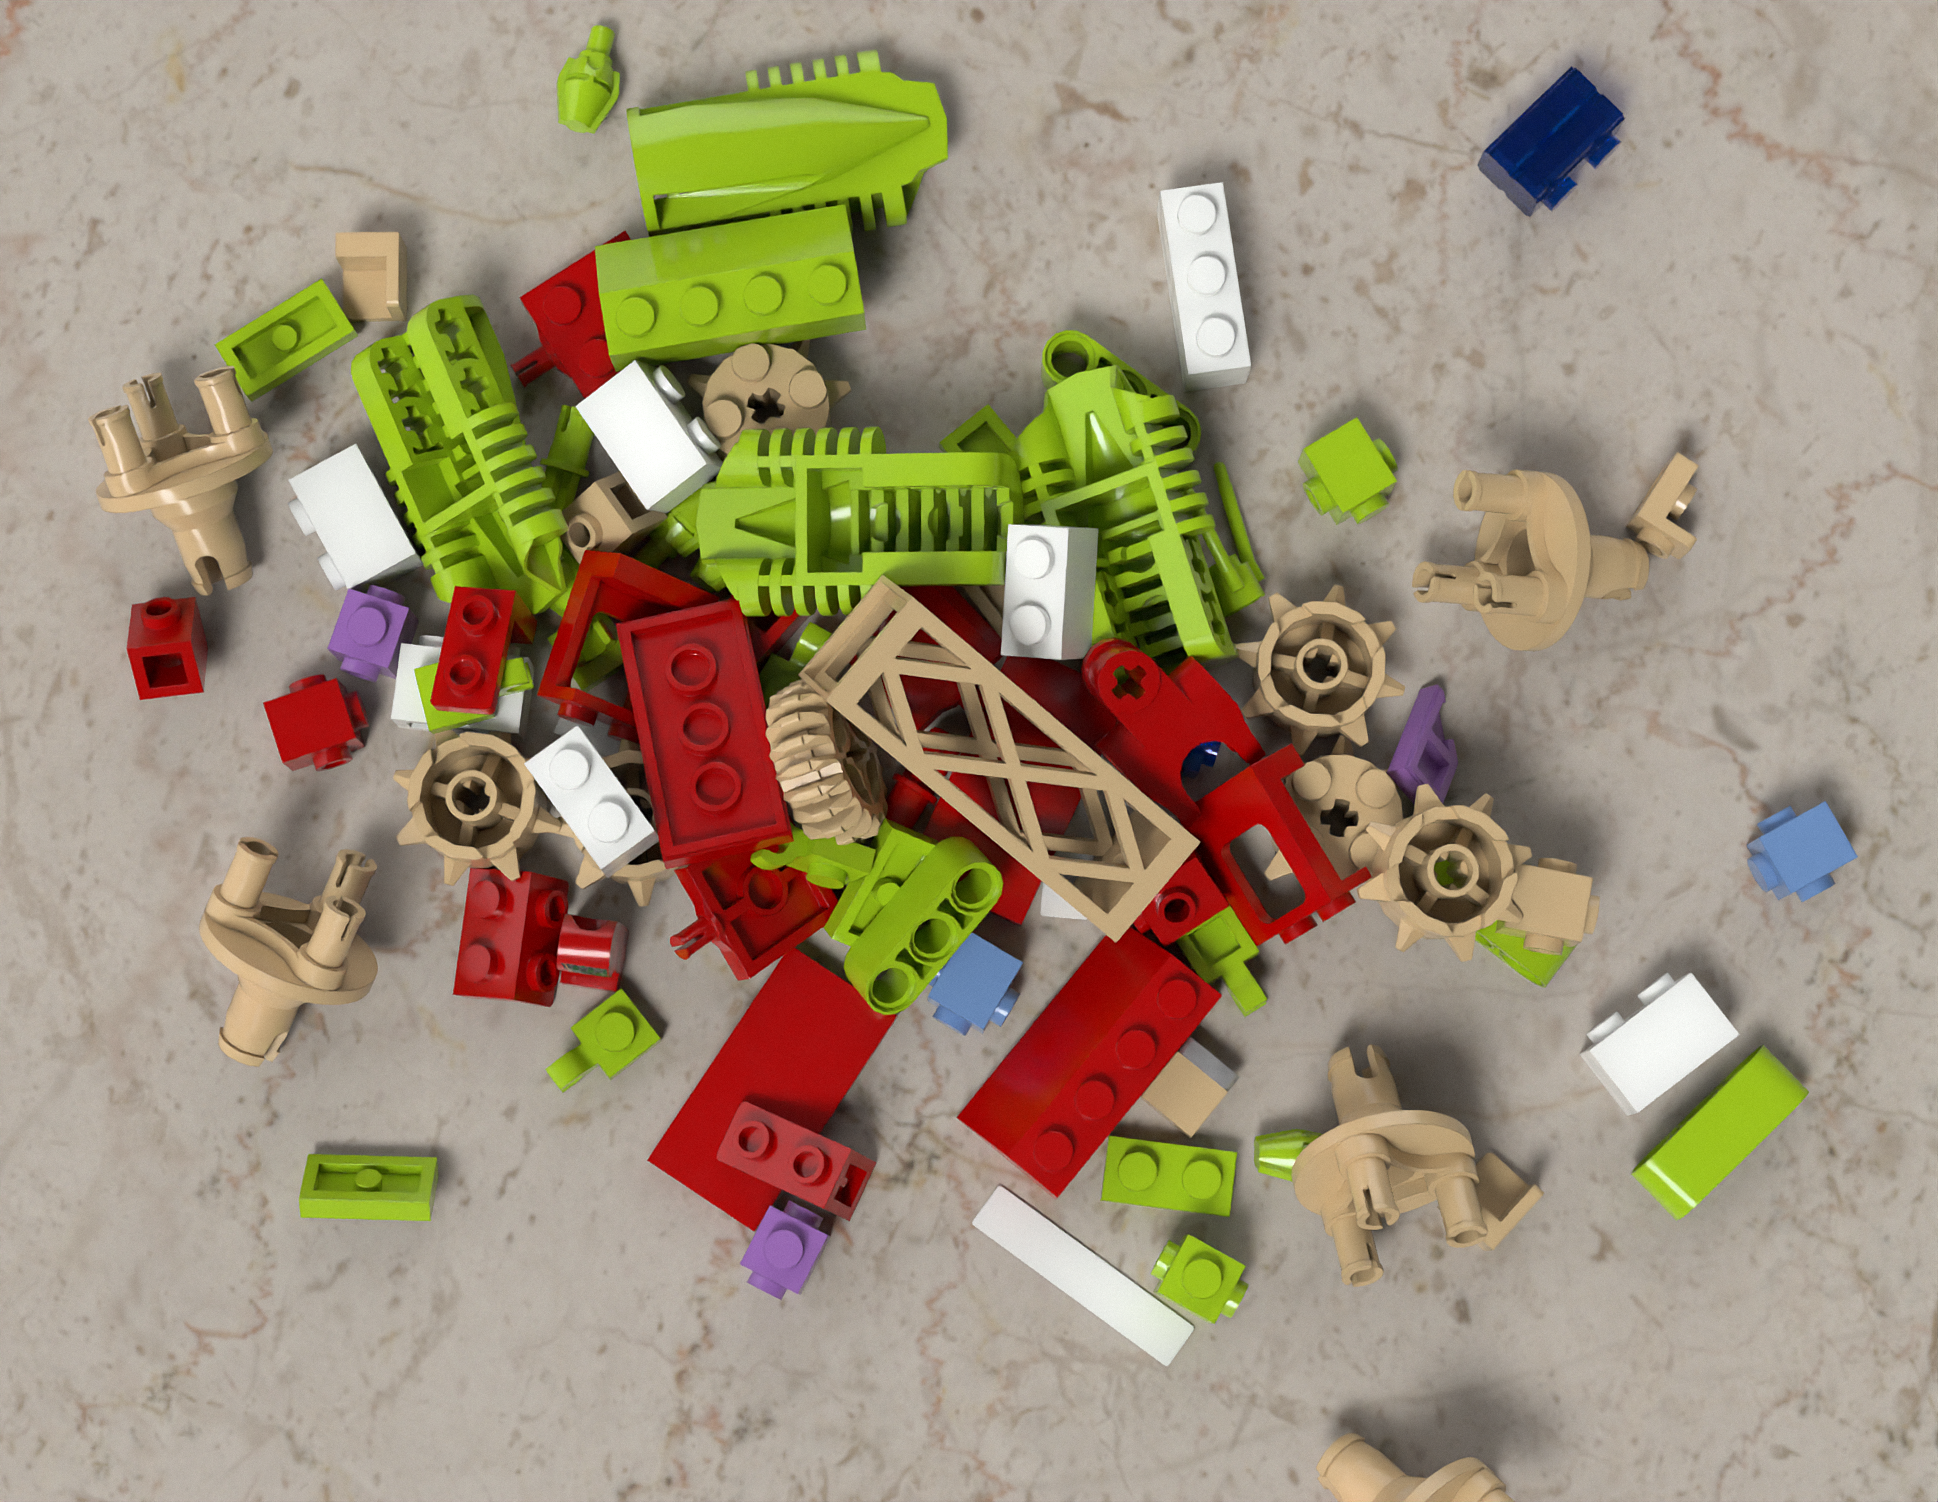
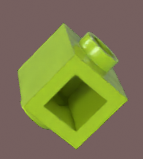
M1357 417L1302 450L1298 464L1308 478L1307 481L1303 482V488L1309 501L1321 516L1329 512L1336 525L1351 517L1354 518L1357 524H1361L1390 505L1386 496L1391 494L1397 482L1393 473L1398 471L1397 463L1389 448L1380 438L1372 442Z
M1186 1234L1179 1245L1168 1240L1150 1273L1160 1279L1153 1292L1209 1324H1215L1220 1313L1231 1319L1242 1301L1249 1284L1239 1278L1246 1266L1197 1238Z

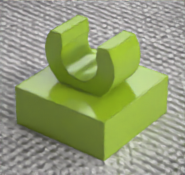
M602 612L596 613L592 618L573 675L580 689L586 693L624 668L617 628L609 616ZM557 632L547 638L552 647Z

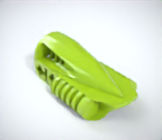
M875 49L857 52L858 73L849 74L845 54L834 56L837 76L827 78L824 59L821 58L812 60L815 80L804 81L801 62L790 64L793 84L782 85L779 66L767 68L770 82L769 88L760 89L757 71L750 70L745 71L748 91L644 109L639 107L626 109L636 176L649 237L843 204L846 206L851 234H854L851 213L861 211L864 231L876 230L873 209L883 208L887 228L907 225V215L915 200L924 173L928 169L948 160L947 117L935 83L902 80L894 73L882 72L878 52ZM667 194V197L655 199L654 196Z
M471 294L438 299L411 317L408 322L407 332L398 336L382 338L358 353L351 362L352 379L390 466V469L385 473L387 482L390 486L398 485L399 490L394 494L396 503L399 507L407 506L408 511L403 515L405 524L408 528L416 527L417 532L412 536L414 545L417 549L425 548L426 554L421 557L423 566L426 570L434 569L435 575L430 578V582L437 598L451 603L455 586L516 590L532 614L535 615L546 611L567 591L560 560L562 553L560 536L567 532L569 528L561 509L551 510L549 506L556 498L550 487L542 488L540 485L547 478L542 466L533 467L531 464L537 458V454L533 445H526L525 438H527L528 433L520 420L505 355L480 297ZM398 397L399 401L393 403L392 399ZM405 427H410L411 430L407 431Z
M1117 365L1078 372L1045 392L1043 412L1022 431L1012 445L1011 452L1007 455H1010L1015 461L1020 477L1031 475L1030 479L1021 482L1023 499L1038 497L1037 501L1024 506L1025 521L1044 518L1045 522L1039 525L1098 528L1092 646L1102 639L1116 637L1125 639L1138 648L1137 638L1141 647L1139 650L1152 658L1167 676L1190 656L1207 671L1234 660L1239 654L1236 645L1231 641L1198 535L1216 527L1212 514L1191 517V513L1207 507L1209 502L1205 492L1185 496L1184 491L1202 483L1198 470L1177 473L1176 469L1184 467L1195 460L1191 448L1173 451L1169 449V447L1177 445L1188 438L1184 426H1173L1165 429L1162 427V425L1180 417L1174 395L1151 398L1150 396L1136 393ZM1122 665L1113 673L1118 681V685H1122L1129 678L1125 674Z
M879 426L864 428L862 436L857 427H844L839 435L834 427H822L816 435L812 428H798L794 436L789 428H777L773 430L772 435H770L767 429L742 430L738 443H735L725 458L716 481L703 484L701 488L696 530L703 564L718 568L727 588L733 597L739 601L740 608L745 616H768L772 609L777 616H790L794 609L800 616H812L817 608L822 616H834L838 613L839 608L845 616H848L882 575L899 587L1005 586L1008 524H1024V504L1021 480L1016 463L1007 454L992 452L886 454L885 437Z

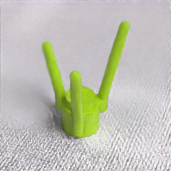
M1219 461L1214 464L1213 469L1240 561L1236 554L1228 556L1215 529L1201 535L1216 564L1208 569L1223 616L1227 618L1265 596L1259 584L1265 577L1254 559L1226 466L1223 462ZM1192 488L1184 491L1185 496L1195 493ZM1203 508L1201 510L1191 513V515L1194 518L1198 516L1207 515V513Z

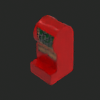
M565 914L557 952V970L562 971L560 983L567 986L614 993L620 990L629 930L619 921Z

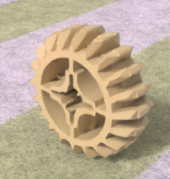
M804 680L792 682L790 686L777 691V694L770 697L769 708L766 711L765 719L769 727L766 730L765 736L771 746L769 757L775 765L777 773L775 779L781 784L784 792V801H787L792 808L793 819L802 824L803 832L810 840L829 839L835 836L838 845H847L853 842L862 844L865 843V839L878 835L879 827L884 818H886L885 816H887L888 805L885 797L888 789L882 778L884 769L878 760L876 753L878 748L873 744L872 739L826 702Z

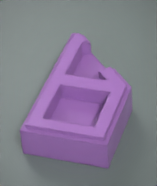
M1438 684L1420 689L1387 770V774L1414 806L1417 786L1429 784L1440 801L1444 803L1458 766L1454 739L1445 740L1439 711L1446 700L1444 691Z

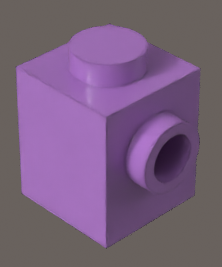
M369 585L366 594L348 588L327 648L342 662L341 671L372 682H377L379 674L396 679L401 643H412L419 623L418 618L411 609L403 606L406 597L375 585Z
M788 1201L783 1212L769 1206L740 1262V1265L752 1270L747 1283L782 1300L787 1289L801 1295L830 1239V1236L818 1230L823 1218L791 1201Z

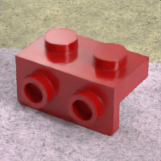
M470 868L453 995L551 1007L554 1000L555 987L560 975V970H557V952L565 914H568L567 898L569 883L566 880L529 871H520L521 878L512 882L500 870Z

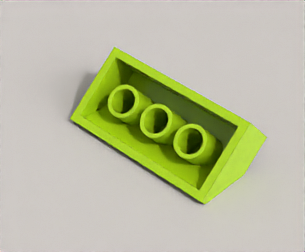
M845 204L595 246L601 309L609 356L616 372L622 371L634 360L651 365H659L735 352L737 348L751 343L779 345L867 330Z

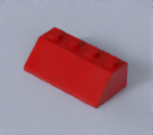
M1129 927L1117 942H1114L1106 935L956 1118L1056 1200L1222 995L1175 956L1133 928Z

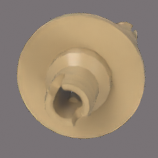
M234 366L220 367L197 376V379H194L214 430L210 434H191L187 431L184 424L177 423L161 373L141 376L144 386L142 383L138 384L136 379L122 386L124 393L127 394L142 437L138 438L128 405L110 407L88 418L108 471L103 474L105 480L96 488V496L101 509L109 513H128L150 509L155 519L172 530L183 563L193 578L191 584L200 595H210L213 591L212 584L223 580V577L228 590L236 588L252 578V562L247 559L246 545L233 511L239 488L236 479L261 466L273 454L268 434L262 431L258 419L250 418L235 375Z
M1518 469L1511 470L1506 475L1463 470L1457 476L1453 488L1455 505L1461 511L1470 512L1476 510L1486 512L1479 529L1474 561L1466 563L1465 566L1434 564L1424 561L1416 567L1412 579L1413 588H1429L1428 591L1417 590L1413 593L1418 602L1461 604L1465 610L1480 612L1489 632L1500 644L1512 650L1535 652L1549 648L1564 636L1573 624L1584 598H1613L1621 601L1631 599V591L1628 588H1633L1634 591L1644 589L1649 575V558L1645 548L1640 543L1623 537V540L1610 536L1591 535L1586 513L1579 496L1565 479L1556 474Z
M242 837L239 839L236 847L237 851L223 884L216 885L213 888L199 923V933L205 946L217 960L237 974L239 981L227 1009L224 1027H220L218 1045L221 1051L228 1057L239 1063L260 1067L265 1058L273 1062L280 1053V1045L287 1037L300 1005L306 1002L320 1005L349 1004L362 999L371 990L378 973L377 960L371 948L356 932L366 915L360 903L371 877L377 870V865L374 860L368 859L364 867H361L366 857L361 852L350 849L340 850L337 853L335 865L322 895L316 896L310 904H306L285 896L262 892L279 853L275 847L261 839L254 837Z
M1372 1044L1367 1047L1370 1066L1362 1069L1363 1078L1357 1075L1350 1047L1339 1050L1330 1058L1328 1062V1080L1332 1083V1097L1339 1126L1319 1136L1303 1149L1295 1160L1291 1173L1298 1201L1309 1211L1321 1215L1325 1232L1334 1239L1341 1268L1342 1282L1345 1285L1352 1283L1353 1287L1372 1284L1383 1276V1266L1379 1261L1372 1230L1383 1228L1380 1218L1385 1217L1386 1223L1390 1226L1399 1219L1401 1213L1417 1209L1437 1200L1446 1232V1242L1449 1246L1455 1248L1473 1246L1486 1239V1233H1488L1475 1191L1479 1184V1176L1474 1162L1475 1151L1469 1131L1460 1121L1445 1114L1424 1110H1403L1394 1076L1389 1069L1390 1060L1379 1046Z
M1347 1433L1333 1442L1324 1452L1316 1466L1320 1474L1317 1479L1324 1489L1331 1491L1338 1502H1515L1505 1493L1506 1484L1496 1477L1495 1473L1482 1461L1475 1457L1456 1460L1439 1469L1428 1478L1407 1476L1379 1450L1364 1442L1365 1438L1355 1433Z

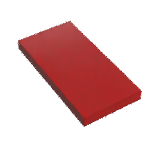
M733 598L617 623L616 628L665 868L670 869L794 842L786 801H784V792L780 782L775 779L777 774L775 765L769 757L771 746L765 736L766 730L769 727L765 719L766 706L747 617L742 613L739 601Z
M1007 656L1000 672L1101 757L1102 752L1095 744L1117 724V721L1088 691L1083 682L1082 673L1052 659ZM1000 696L1014 743L1061 748ZM982 709L983 714L989 719L988 714ZM991 727L988 729L991 740H995L994 733ZM963 752L960 754L961 756L980 758L979 754ZM1020 760V763L1073 770L1072 766ZM952 772L949 781L999 822L986 776ZM1003 778L1018 828L1023 830L1008 779ZM1026 781L1041 832L1064 835L1082 798L1079 788ZM940 797L923 835L933 838L938 842L950 837H964L972 841L1001 873L1003 881L1002 893L989 912L1021 927L1042 881ZM1047 850L1049 856H1055L1056 851ZM968 870L965 873H963L959 877L957 882L962 881L964 878H966L971 870Z
M793 948L783 955L647 1161L756 1232L769 1206L773 1207L783 1190L720 1162L716 1157L740 1103H751L817 1134H821L898 1018V1015H883L874 1011L854 986L796 948Z

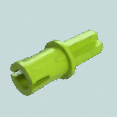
M561 405L556 432L548 456L540 460V465L546 467L545 475L547 477L542 482L541 487H550L556 499L549 506L551 510L561 509V512L574 501L580 477H589L590 472L585 470L592 440L595 436L578 409L568 405Z

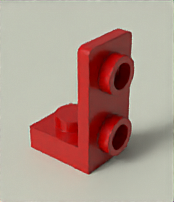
M454 587L430 699L431 704L436 710L491 715L495 712L510 643L533 645L538 622L516 590Z
M748 1102L740 1103L716 1155L720 1162L848 1221L851 1220L877 1163L851 1148Z

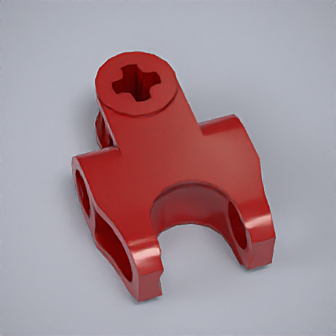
M1121 638L1102 639L1094 644L1084 656L1081 672L1085 686L1118 722L1095 744L1096 747L1129 782L1148 798L1170 810L1188 827L1202 815L1197 804L1188 796L1183 788L1180 775L1183 760L1193 748L1205 742H1222L1249 765L1258 762L1266 755L1246 724L1239 705L1192 656L1187 657L1168 676L1152 658L1129 641ZM1122 665L1125 674L1129 678L1122 685H1118V681L1113 673Z

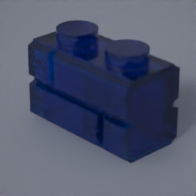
M1571 66L1483 151L1477 166L1499 190L1505 192L1506 197L1526 216L1531 217L1543 204L1552 212L1578 186L1571 177L1588 162L1594 169H1597L1620 146L1622 142L1615 135L1625 120L1624 115L1604 94H1600L1596 87L1577 68Z

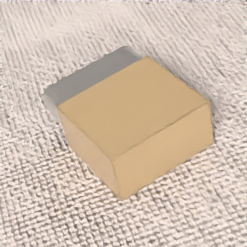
M1189 1037L1140 1098L1188 1138H1191L1240 1077L1197 1041Z

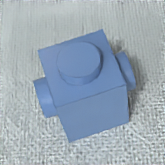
M1826 801L1799 816H1796L1791 806L1758 823L1757 826L1763 836L1746 845L1752 854V857L1747 859V864L1755 881L1763 891L1768 892L1772 890L1778 900L1796 892L1801 902L1810 899L1836 884L1830 872L1858 857Z
M971 933L929 983L933 988L928 995V1002L938 1007L932 1017L963 1036H966L971 1027L983 1034L990 1021L1001 1027L1020 996V993L1010 987L1022 969L1023 962L976 934Z

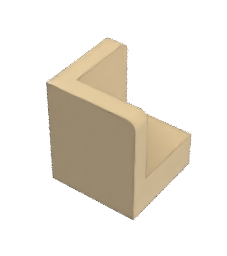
M336 233L335 257L343 269V312L349 322L407 321V247L400 233Z
M1486 1153L1475 1164L1479 1176V1184L1475 1191L1483 1221L1488 1229L1486 1239L1477 1245L1484 1251H1492L1536 1204L1544 1192L1535 1184L1527 1185L1495 1154Z

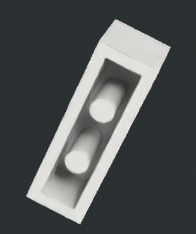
M1223 182L1161 190L1157 206V218L1184 392L1245 384L1251 369V360Z

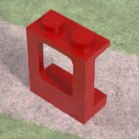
M585 550L537 696L559 704L560 707L557 715L561 718L589 727H594L596 720L610 726L607 733L608 737L620 742L623 739L640 745L629 691L623 707H620L577 688H571V681L593 616L598 612H602L622 622L718 602L719 597L624 554Z
M1292 743L1250 765L1196 801L1195 803L1202 815L1190 827L1180 820L1183 827L1200 841L1196 849L1256 947L1278 934L1285 945L1318 926L1312 916L1313 913L1317 912L1322 922L1356 903L1350 891L1372 878V875L1365 866L1345 879H1340L1284 786L1282 780L1305 766ZM1258 824L1264 826L1269 831L1305 892L1304 903L1278 919L1268 915L1230 852V843Z

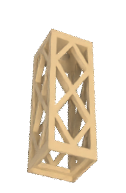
M884 575L878 579L798 674L826 702L1114 942L1121 938L1200 844L1198 839L934 614ZM894 609L897 612L877 637L872 636ZM921 628L939 645L910 640ZM857 655L858 660L837 683L835 678L851 659ZM881 674H882V678H883V681H884V684H885V687H886V690H887V694H888V697H889V700H890V703H891V706H892V709H893V713H894V716H895V719H896V722H897L898 727H896V724H895V721H894V718H893V715H892V712H891V708H890V705H889V702H888V699H887V696H886V692H885V689H884V686H883V683H882V680H881V677H880ZM899 674L957 682L973 737L916 730ZM974 684L979 685L995 740H991ZM867 691L877 720L857 704ZM1000 696L1061 748L1014 743ZM922 747L979 754L980 758L923 751ZM1020 760L1072 766L1073 770L1020 763ZM937 770L986 776L999 822ZM1003 778L1008 779L1023 830L1018 828ZM1026 781L1078 787L1094 839L1042 833ZM1097 790H1102L1105 795L1115 828V834L1112 837L1109 833ZM1125 803L1134 809L1130 816L1128 815ZM1047 850L1094 855L1095 857L1090 861L1049 856ZM1063 875L1078 876V878L1071 883Z

